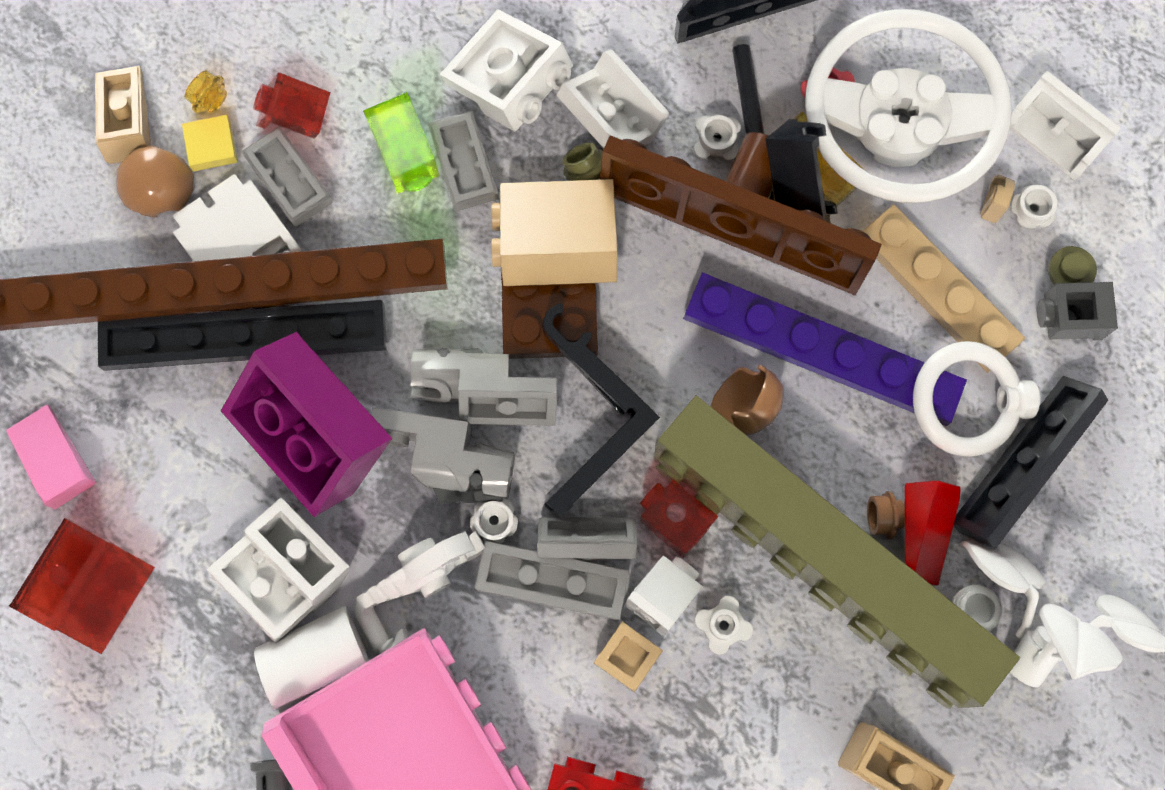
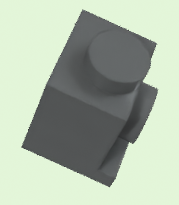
M1113 282L1057 283L1044 294L1045 299H1040L1037 305L1038 324L1041 328H1048L1049 340L1092 338L1093 341L1103 340L1118 329ZM1068 310L1075 314L1076 320H1069Z

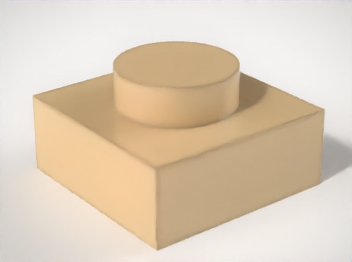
M622 622L594 664L635 692L663 650Z

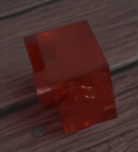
M672 480L666 488L658 482L640 502V505L646 509L640 517V522L682 559L686 557L719 517L712 510L709 511L675 480ZM670 506H680L685 512V518L680 522L671 521L666 514V510Z

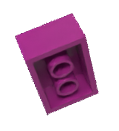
M297 332L253 352L221 409L222 414L313 517L318 516L353 495L393 439Z

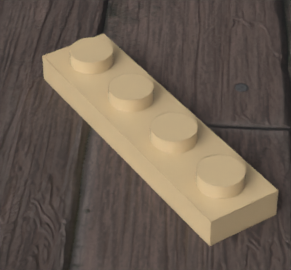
M894 204L863 230V232L870 236L871 240L882 244L876 259L957 342L970 341L982 343L996 349L1006 357L1026 339ZM977 362L987 373L991 371L985 365Z

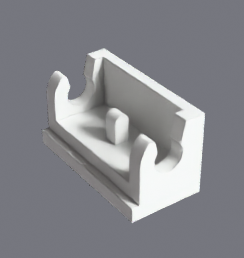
M1046 71L1015 107L1016 109L1011 115L1009 130L1076 181L1121 128L1050 72Z

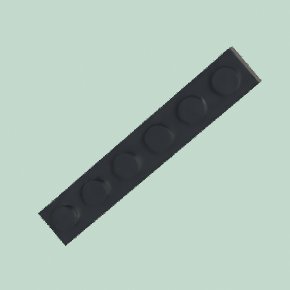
M383 300L102 321L98 322V367L103 371L246 361L250 359L254 351L295 332L300 335L317 355L387 350L385 305Z

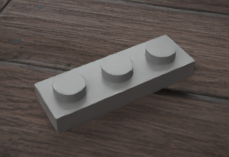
M485 541V549H483L475 591L612 620H620L629 576L628 570L570 558H537L536 551Z

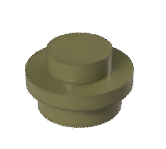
M590 142L582 143L569 150L562 161L565 166L563 173L567 181L598 180L600 178L603 150L597 149L596 145Z
M1067 246L1058 250L1051 257L1048 264V274L1053 285L1057 283H1091L1096 278L1097 266L1089 252L1080 247Z

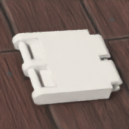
M235 174L208 191L215 202L211 207L207 208L199 197L172 215L180 226L173 234L193 261L302 251L253 182L250 180L243 185Z

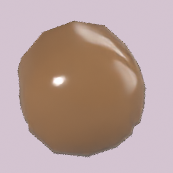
M156 146L142 147L132 151L117 169V193L121 201L133 212L144 216L158 217V214L166 211H180L185 207L193 192V173L185 160L172 152Z
M762 365L757 367L760 372H754L745 367L737 369L723 382L711 403V407L745 435L758 433L772 424L782 408L784 387L775 373Z

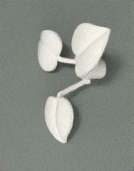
M965 539L958 545L967 549L973 561L992 581L1010 591L1024 593L1027 597L1022 625L1015 633L1021 641L1013 651L1021 658L1010 671L1014 677L1024 684L1032 687L1041 686L1057 662H1062V660L1072 679H1077L1093 672L1116 669L1122 662V655L1110 638L1099 629L1101 627H1112L1120 639L1136 648L1149 652H1165V636L1157 625L1138 607L1114 595H1101L1098 597L1095 605L1103 615L1098 616L1090 623L1081 622L1078 617H1075L1060 606L1046 604L1039 611L1044 626H1038L1036 630H1032L1031 625L1039 598V593L1036 589H1041L1045 584V579L1036 566L1023 554L1002 543L995 550L974 539Z

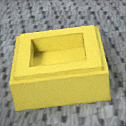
M228 115L182 124L188 163L193 172L238 163L232 125Z

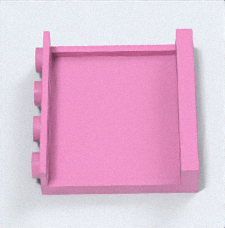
M426 628L421 629L265 722L261 737L294 790H531L518 765L516 764L509 769L501 757L500 752L507 748L493 723L490 722L483 726L474 709L481 706V703L467 679L458 683L448 666L455 663V659L441 636L432 640Z

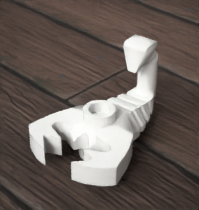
M474 531L470 536L463 532L435 544L433 538H428L409 547L397 556L403 568L391 574L389 578L380 581L378 585L372 586L367 592L362 593L356 598L355 617L374 653L381 654L410 637L407 629L403 628L397 631L395 639H389L375 612V607L383 602L419 591L422 592L424 598H427L448 587L451 583L447 575L452 570L483 553L485 546L477 531Z

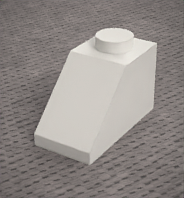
M663 555L628 597L625 607L664 637L703 587L695 581L699 573L681 558L676 556L671 562Z

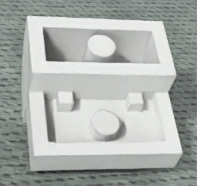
M282 498L277 500L244 529L245 536L207 569L209 575L275 643L282 639L311 611L315 613L339 588L349 572V565Z
M346 606L288 632L276 643L271 640L256 647L254 650L255 663L262 685L273 710L278 709L279 713L286 711L369 661L366 646Z

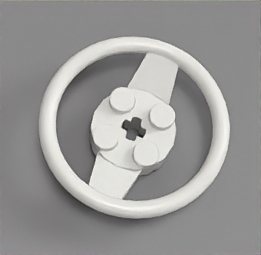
M914 9L887 10L865 16L851 23L836 34L823 48L811 69L806 88L805 108L807 122L821 123L826 128V136L818 137L819 146L817 148L822 157L840 177L854 187L872 196L901 203L930 202L949 197L966 189L978 181L995 163L1002 152L1010 129L1012 115L1010 89L1003 69L995 55L978 36L963 25L942 15ZM913 28L940 35L962 48L980 68L988 84L990 94L945 92L946 85L942 78L911 68L878 71L874 74L868 85L828 77L840 56L860 39L883 30ZM896 112L903 113L909 117L908 123H901L898 121L899 115L892 114H896ZM827 123L854 135L858 142L861 140L864 147L874 154L873 159L875 161L892 167L914 166L921 159L929 156L939 145H947L986 136L987 138L973 160L958 172L933 182L905 184L879 178L860 168L838 146Z

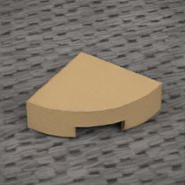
M999 174L992 179L980 212L982 219L995 224L1009 208L1014 192L1015 180Z

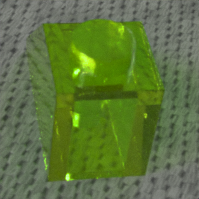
M408 92L363 110L375 146L397 194L405 190L408 192L421 190L428 186L433 178L439 176L435 158Z

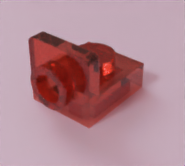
M278 72L268 85L262 83L259 87L253 105V110L259 111L256 126L265 129L270 123L315 139L320 133L331 92Z

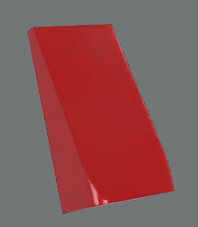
M942 481L905 483V564L929 584L938 586L959 506L961 489L960 486Z

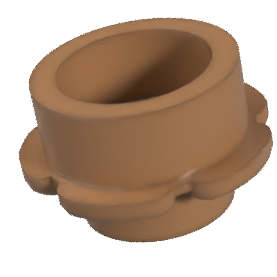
M886 491L882 496H871L868 500L867 521L870 532L873 535L886 534L887 539H893L897 533L896 529H903L905 526L904 503L902 500H896L891 491Z

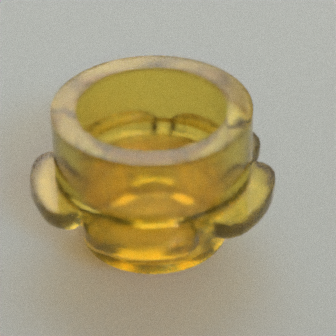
M205 70L191 81L184 97L192 104V110L195 113L206 110L209 113H213L223 104L227 97V91L224 90V78L221 75L214 76L211 72Z

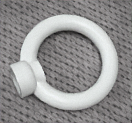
M970 341L947 345L928 358L918 373L913 390L914 413L923 433L940 449L962 457L980 456L997 449L1012 435L1019 419L1034 418L1040 405L1039 389L1034 381L1019 380L1014 367L1004 355L990 346ZM975 361L985 365L995 374L1001 385L996 397L997 407L1001 414L989 431L977 437L966 438L952 434L943 427L934 411L933 391L936 381L947 367L956 362Z

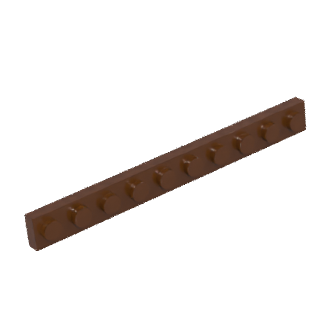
M442 238L0 279V331L448 290L445 246Z

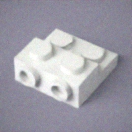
M497 9L440 73V76L448 87L478 103L483 114L516 132L523 123L530 124L538 118L542 109V101L553 89L559 90L564 82L569 81L573 64L562 42Z

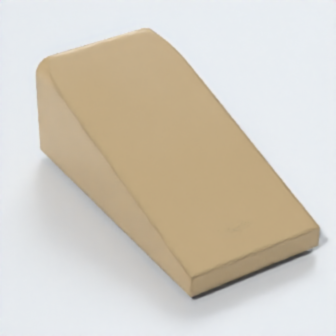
M140 66L95 73L96 144L107 163L123 162L132 151L151 146L142 69Z
M860 722L856 727L838 762L839 767L878 790H948L955 777L952 773L881 729L864 722Z

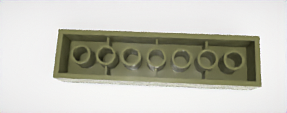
M697 395L658 439L653 458L659 462L656 469L664 478L676 486L683 482L696 493L693 498L694 501L703 510L714 517L720 512L734 524L731 531L735 536L751 548H755L759 544L773 556L769 562L776 570L791 580L797 576L811 587L808 594L816 603L830 612L836 608L850 619L847 627L855 635L869 644L875 640L890 652L886 659L905 675L911 676L914 672L929 684L926 692L948 709H951L953 705L957 708L983 707L1020 660V656Z

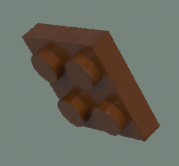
M501 267L503 354H509V359L565 357L544 335L542 329L543 319L547 311L554 305L563 303V313L553 320V326L569 342L578 341L582 333H592L587 347L598 356L595 283L503 286Z

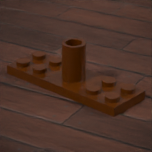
M752 132L745 135L725 181L693 169L689 163L681 158L674 156L663 157L648 151L643 144L636 140H621L611 135L609 136L602 151L600 180L613 179L614 198L855 296L876 261L882 244L871 240L870 236L865 232L854 228H841L826 222L824 217L810 210L799 211L769 199L773 190V183L765 140L769 136L767 134Z

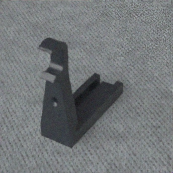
M563 303L554 305L545 314L542 323L544 335L621 416L624 413H628L630 419L543 504L555 517H560L574 506L573 504L660 418L587 347L592 333H582L578 341L569 342L555 329L553 320L562 315Z

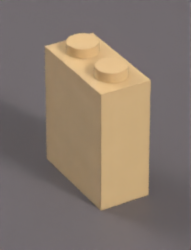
M613 179L500 183V203H492L491 206L493 231H500V238L491 239L492 266L502 267L503 286L617 282V236Z

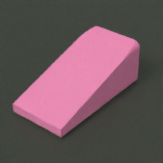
M48 404L6 430L35 490L45 506L56 510L97 483Z

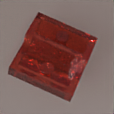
M64 518L9 607L53 631L57 630L90 649L103 654L156 567L94 531Z

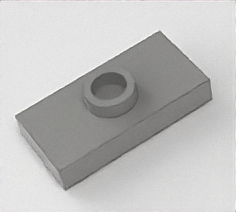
M468 111L428 123L454 211L457 212L498 200V191L473 112Z
M280 126L241 151L295 228L333 203L331 196Z
M539 518L537 558H575L579 561L590 562L597 559H636L637 557L636 519Z

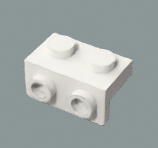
M611 49L602 53L594 69L564 82L556 95L603 148L610 135L621 140L633 139L646 146L653 141L669 116L667 109Z

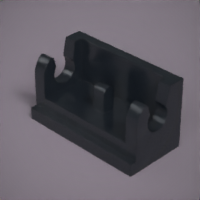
M789 119L765 138L775 201L799 211L810 210L824 217L826 222L831 223L829 214H837V205L832 201L824 200L817 147L819 146L818 137L826 136L825 125Z

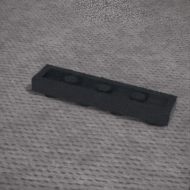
M1062 376L1039 406L1036 416L1029 419L956 514L954 522L956 530L995 550L1109 401L1103 390Z

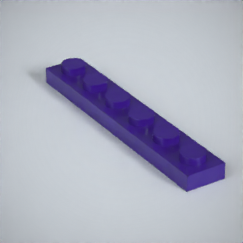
M701 273L683 317L684 320L914 413V385L918 373L925 362L706 273ZM943 371L940 374L933 391L934 411L938 420L944 426L952 423L967 379L947 371Z

